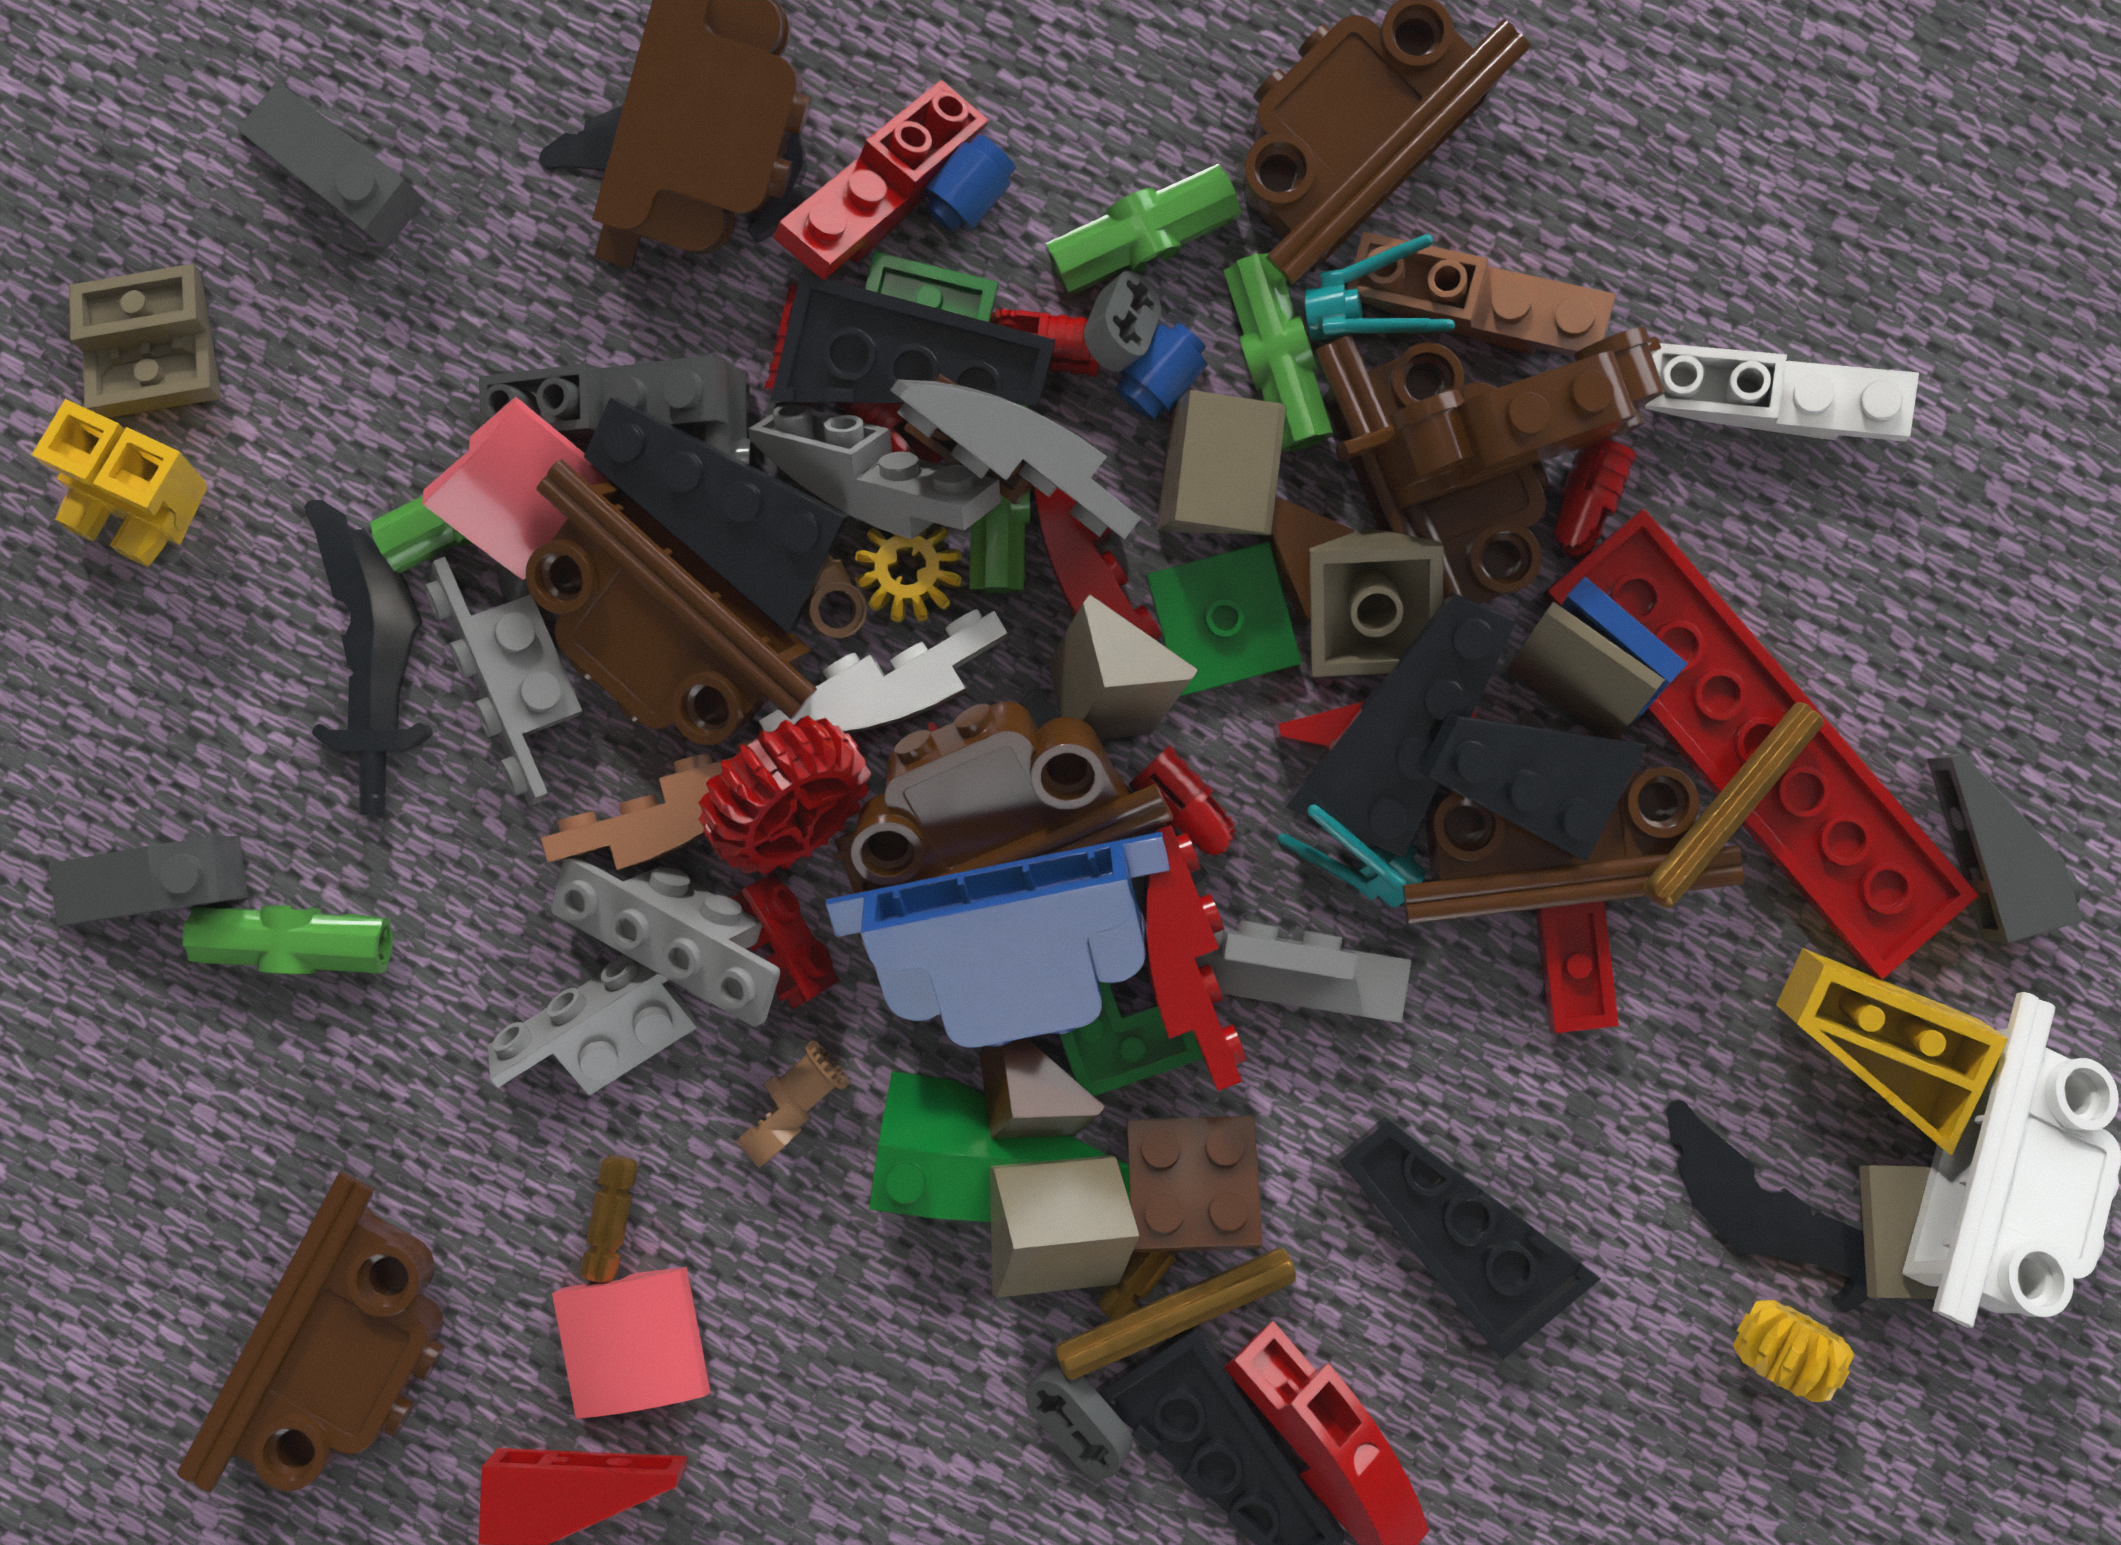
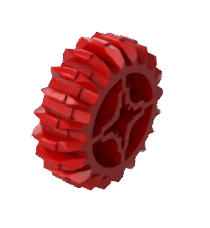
M805 716L800 718L794 725L788 720H784L775 731L770 733L761 730L757 740L749 745L740 744V752L733 759L723 760L720 763L722 768L720 775L714 776L706 782L709 792L703 795L698 802L702 809L698 820L704 828L703 833L710 841V845L721 859L727 861L731 868L738 867L744 874L758 870L764 875L770 873L777 865L785 870L790 868L794 860L800 857L809 859L813 850L821 845L828 846V839L837 831H843L847 828L845 821L848 817L860 811L861 807L858 801L863 799L869 792L866 783L871 772L865 765L866 760L859 752L861 748L848 733L844 734L839 726H834L827 718L814 721L811 717Z

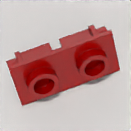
M776 873L745 887L740 893L731 897L741 905L742 910L758 918L762 925L757 944L749 947L751 952L767 943H770L775 951V954L765 960L780 969V977L775 989L780 1002L786 999L793 1010L840 981L833 970V962L829 951L820 941L814 938L800 915V905L795 894L781 883Z

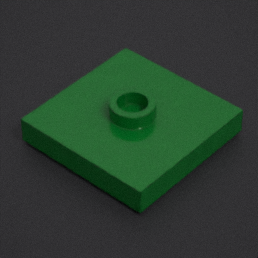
M1269 541L1146 574L1164 646L1198 669L1179 697L1302 664Z

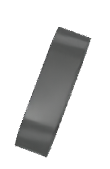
M1131 270L1124 271L1099 292L1084 329L1085 343L1091 355L1101 366L1115 373L1122 372L1145 354L1161 315V303L1156 291L1139 273Z
M1059 1362L1045 1365L1027 1389L1025 1399L1028 1409L1081 1471L1094 1478L1105 1479L1112 1477L1131 1452L1133 1441L1130 1431L1084 1376L1074 1380L1067 1379Z

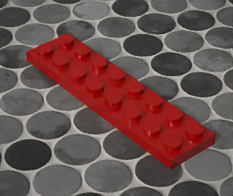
M1645 508L1637 511L1595 547L1592 552L1588 553L1587 556L1542 593L1551 604L1555 602L1561 607L1566 596L1586 577L1688 663L1650 705L1645 714L1716 796L1719 795L1795 703H1805L1823 717L1824 723L1821 729L1741 825L1872 976L1884 979L1979 897L1977 892Z

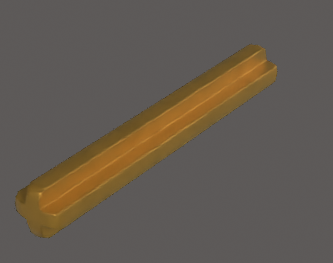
M1802 702L1795 703L1644 883L1643 891L1650 899L1667 909L1677 903L1821 729L1824 720L1818 712Z
M1276 1248L1064 1340L1055 1347L1061 1369L1067 1379L1074 1380L1286 1287L1297 1279L1294 1264L1284 1248Z

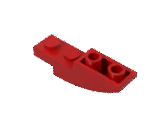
M940 80L866 139L859 158L779 221L774 239L822 280H825L849 258L857 263L926 197L923 191L924 187L962 142L970 144L975 136L980 134L986 127L989 120Z
M1034 486L1040 531L1048 559L1063 597L1074 617L1090 594L1153 639L1158 640L1163 637L1147 608L1142 604L1133 609L1121 590V587L1129 583L1111 551L1108 550L1100 555L1095 546L1110 538L1113 531L1107 527L1099 537L1069 514V511L1076 504L1070 497L1056 488L1049 498Z
M1167 825L1156 829V833L1162 832L1170 870L1146 876L1144 935L1147 964L1154 997L1168 1038L1170 1039L1193 1030L1212 1082L1217 1091L1242 1082L1236 1065L1247 1061L1234 1025L1221 1028L1212 1005L1224 999L1211 965L1206 964L1198 968L1195 958L1219 949L1214 934L1224 930V926L1211 894L1199 897L1190 873L1200 870L1201 867L1188 834L1185 833L1176 837L1172 825Z
M1271 1321L1225 1365L1224 1369L1308 1464L1299 1476L1359 1545H1418L1429 1532V1528L1413 1487L1380 1429L1352 1390L1329 1363L1316 1370L1276 1323Z

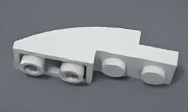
M1660 343L1661 349L1652 354L1665 393L1645 405L1646 409L1703 422L1836 440L1839 435L1906 442L1911 435L1919 377L1918 372L1786 361L1787 354Z
M975 609L949 624L945 630L950 637L928 650L925 644L920 642L890 660L895 670L887 675H884L877 661L871 655L859 660L855 652L832 663L822 671L827 680L815 687L817 688L816 692L793 719H789L770 701L767 705L772 713L759 720L764 731L770 733L775 731L784 720H788L794 725L800 718L805 716L811 717L814 721L827 718L834 726H839L844 734L872 730L907 720L937 708L967 692L955 669L1009 638L1008 633L995 611L982 617L979 610Z

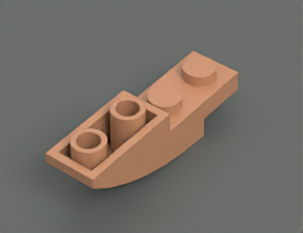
M1363 231L1354 264L1408 241ZM1433 246L1350 281L1347 286V290L1359 289L1362 303L1401 318L1451 319L1455 323V328L1451 332L1531 355H1534L1536 349L1570 357H1574V354L1579 350L1605 338L1616 294L1490 267L1488 258Z
M757 739L735 745L737 754L740 752V744L749 745ZM704 753L673 762L676 773L659 778L665 800L664 804L659 805L656 794L618 804L621 815L597 822L595 811L558 820L559 833L541 837L547 863L563 861L572 856H582L611 848L616 870L629 869L662 858L698 841L705 836L703 833L704 828L698 820L702 813L698 802L703 795L709 792L706 782L710 778L721 774L722 768L720 763L722 761L713 763L711 753Z

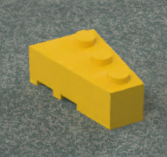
M1802 948L1776 1003L1797 1025L1951 1156L2008 1041V1038L1976 1017L1805 948Z

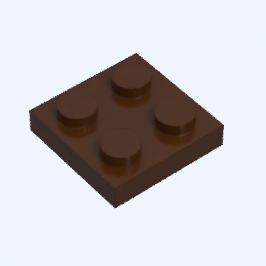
M1255 1116L1127 1120L1130 1205L1140 1235L1132 1253L1261 1249L1263 1243Z

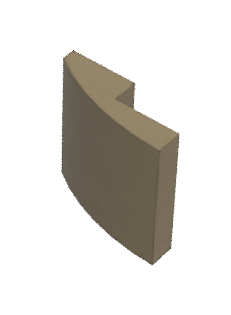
M194 263L69 285L70 340L83 352L84 408L106 418L221 399L204 287L200 271Z
M1555 602L1545 612L1508 669L1591 730L1597 732L1601 737L1610 739L1619 738L1665 680Z
M1859 1166L1867 1297L1936 1299L1939 1286H1927L1902 1274L1931 1167Z

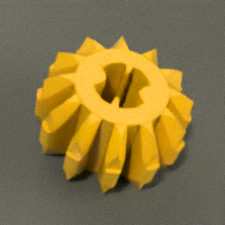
M944 527L935 530L927 539H924L927 529L913 539L893 534L894 536L888 540L875 528L868 531L867 536L879 550L877 554L866 550H859L856 552L855 560L864 566L875 568V570L861 574L855 581L859 589H871L881 585L868 602V605L874 611L882 609L891 598H894L891 607V619L893 622L901 623L906 615L907 603L913 604L917 620L923 623L929 620V613L924 603L926 599L931 597L942 610H947L950 607L949 599L938 587L942 584L951 588H960L963 580L958 574L944 571L942 568L956 565L962 561V555L959 549H948L936 553L947 543L950 537L948 530ZM905 554H912L916 563L922 558L926 561V567L917 571L918 582L906 585L902 576L894 580L892 571L901 567L900 557Z
M1775 1300L1755 1302L1750 1313H1745L1737 1328L1739 1334L1732 1345L1741 1361L1756 1370L1758 1375L1772 1381L1777 1387H1782L1797 1397L1803 1396L1811 1402H1824L1832 1399L1837 1388L1841 1389L1850 1373L1848 1368L1855 1356L1843 1337L1829 1330V1327L1818 1323L1809 1315H1804L1791 1306H1784Z

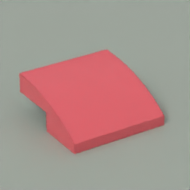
M514 397L470 436L469 451L424 489L422 505L523 581L526 579V566L532 553L540 546L550 543L568 519L536 490L542 479L547 476L552 465L556 461L563 459L591 486L611 480L584 458V452L521 400Z
M687 1267L630 1274L620 1280L609 1283L574 1285L564 1287L552 1293L576 1419L651 1409L705 1397L711 1393Z

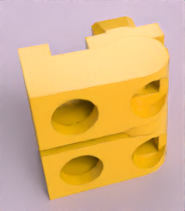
M67 399L62 403L31 454L41 464L60 472L56 479L68 489L55 518L60 525L89 541H95L110 514L122 518L124 522L110 546L126 558L146 567L151 565L168 540L178 545L181 544L188 526L191 524L207 490L205 480L180 451L128 427L124 429L119 423Z

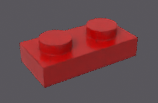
M1599 901L1535 909L1549 1031L1563 1033L1619 1026L1605 902Z

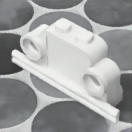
M2026 992L2016 994L2008 1028L1996 1030L2008 1038V1041L1952 1156L1937 1144L1902 1272L1903 1275L1924 1285L1939 1286L1932 1311L1967 1328L1974 1327L1979 1306L1995 1313H2021L2029 1317H2050L2063 1311L2072 1297L2073 1279L2084 1278L2091 1274L2104 1249L2103 1235L2111 1202L2119 1186L2118 1173L2121 1165V1150L2114 1136L2103 1129L2113 1120L2118 1109L2119 1098L2115 1081L2107 1069L2094 1060L2087 1058L2069 1059L2046 1048L2056 1007Z

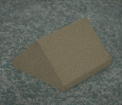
M1189 390L1179 398L1175 406L1170 410L1156 530L1173 533L1271 535L1286 406L1280 403Z
M1367 527L1309 548L1312 677L1388 674L1399 662V657L1443 603L1442 542Z
M1090 594L1080 607L1048 661L1061 717H1074L1086 722L1095 731L1099 740L1152 734L1198 671V669Z
M1106 1155L990 1166L992 1295L1000 1298L1119 1284L1140 1235L1115 1156Z

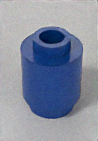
M977 134L970 144L962 142L924 187L923 191L930 200L925 209L938 224L951 233H955L959 227L972 232L1010 187L1011 184L1008 178L1015 171L1016 167L1001 148L985 136Z
M1176 323L1172 329L1159 324L1154 331L1149 348L1145 354L1120 372L1123 378L1117 384L1115 390L1137 412L1147 419L1154 421L1161 411L1170 412L1175 406L1176 401L1185 394L1208 366L1201 355L1206 346L1192 331L1180 323Z

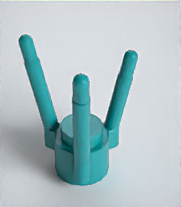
M1425 234L1346 268L1321 272V287L1306 289L1305 291L1306 318L1311 340L1343 337L1351 334L1451 332L1454 330L1455 323L1451 319H1363L1359 289L1347 290L1345 285L1350 281L1430 247L1433 244V237L1430 234Z
M1315 804L1308 807V815L1361 860L1358 870L1363 875L1286 833H1281L1277 837L1280 845L1356 887L1370 901L1379 896L1392 908L1404 903L1402 885L1422 883L1426 875V870L1413 859L1418 852V848L1412 843L1404 858L1377 846L1370 849L1337 820Z

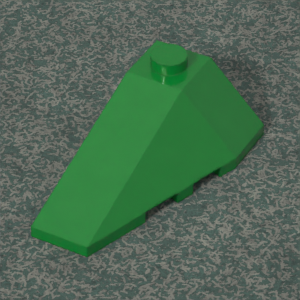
M892 1071L877 1147L869 1210L935 1219L991 1222L990 1166L1106 1156L1109 1154L1072 1136L991 1139L984 1094L955 1079ZM1117 1159L1130 1202L1129 1167L1127 1163Z

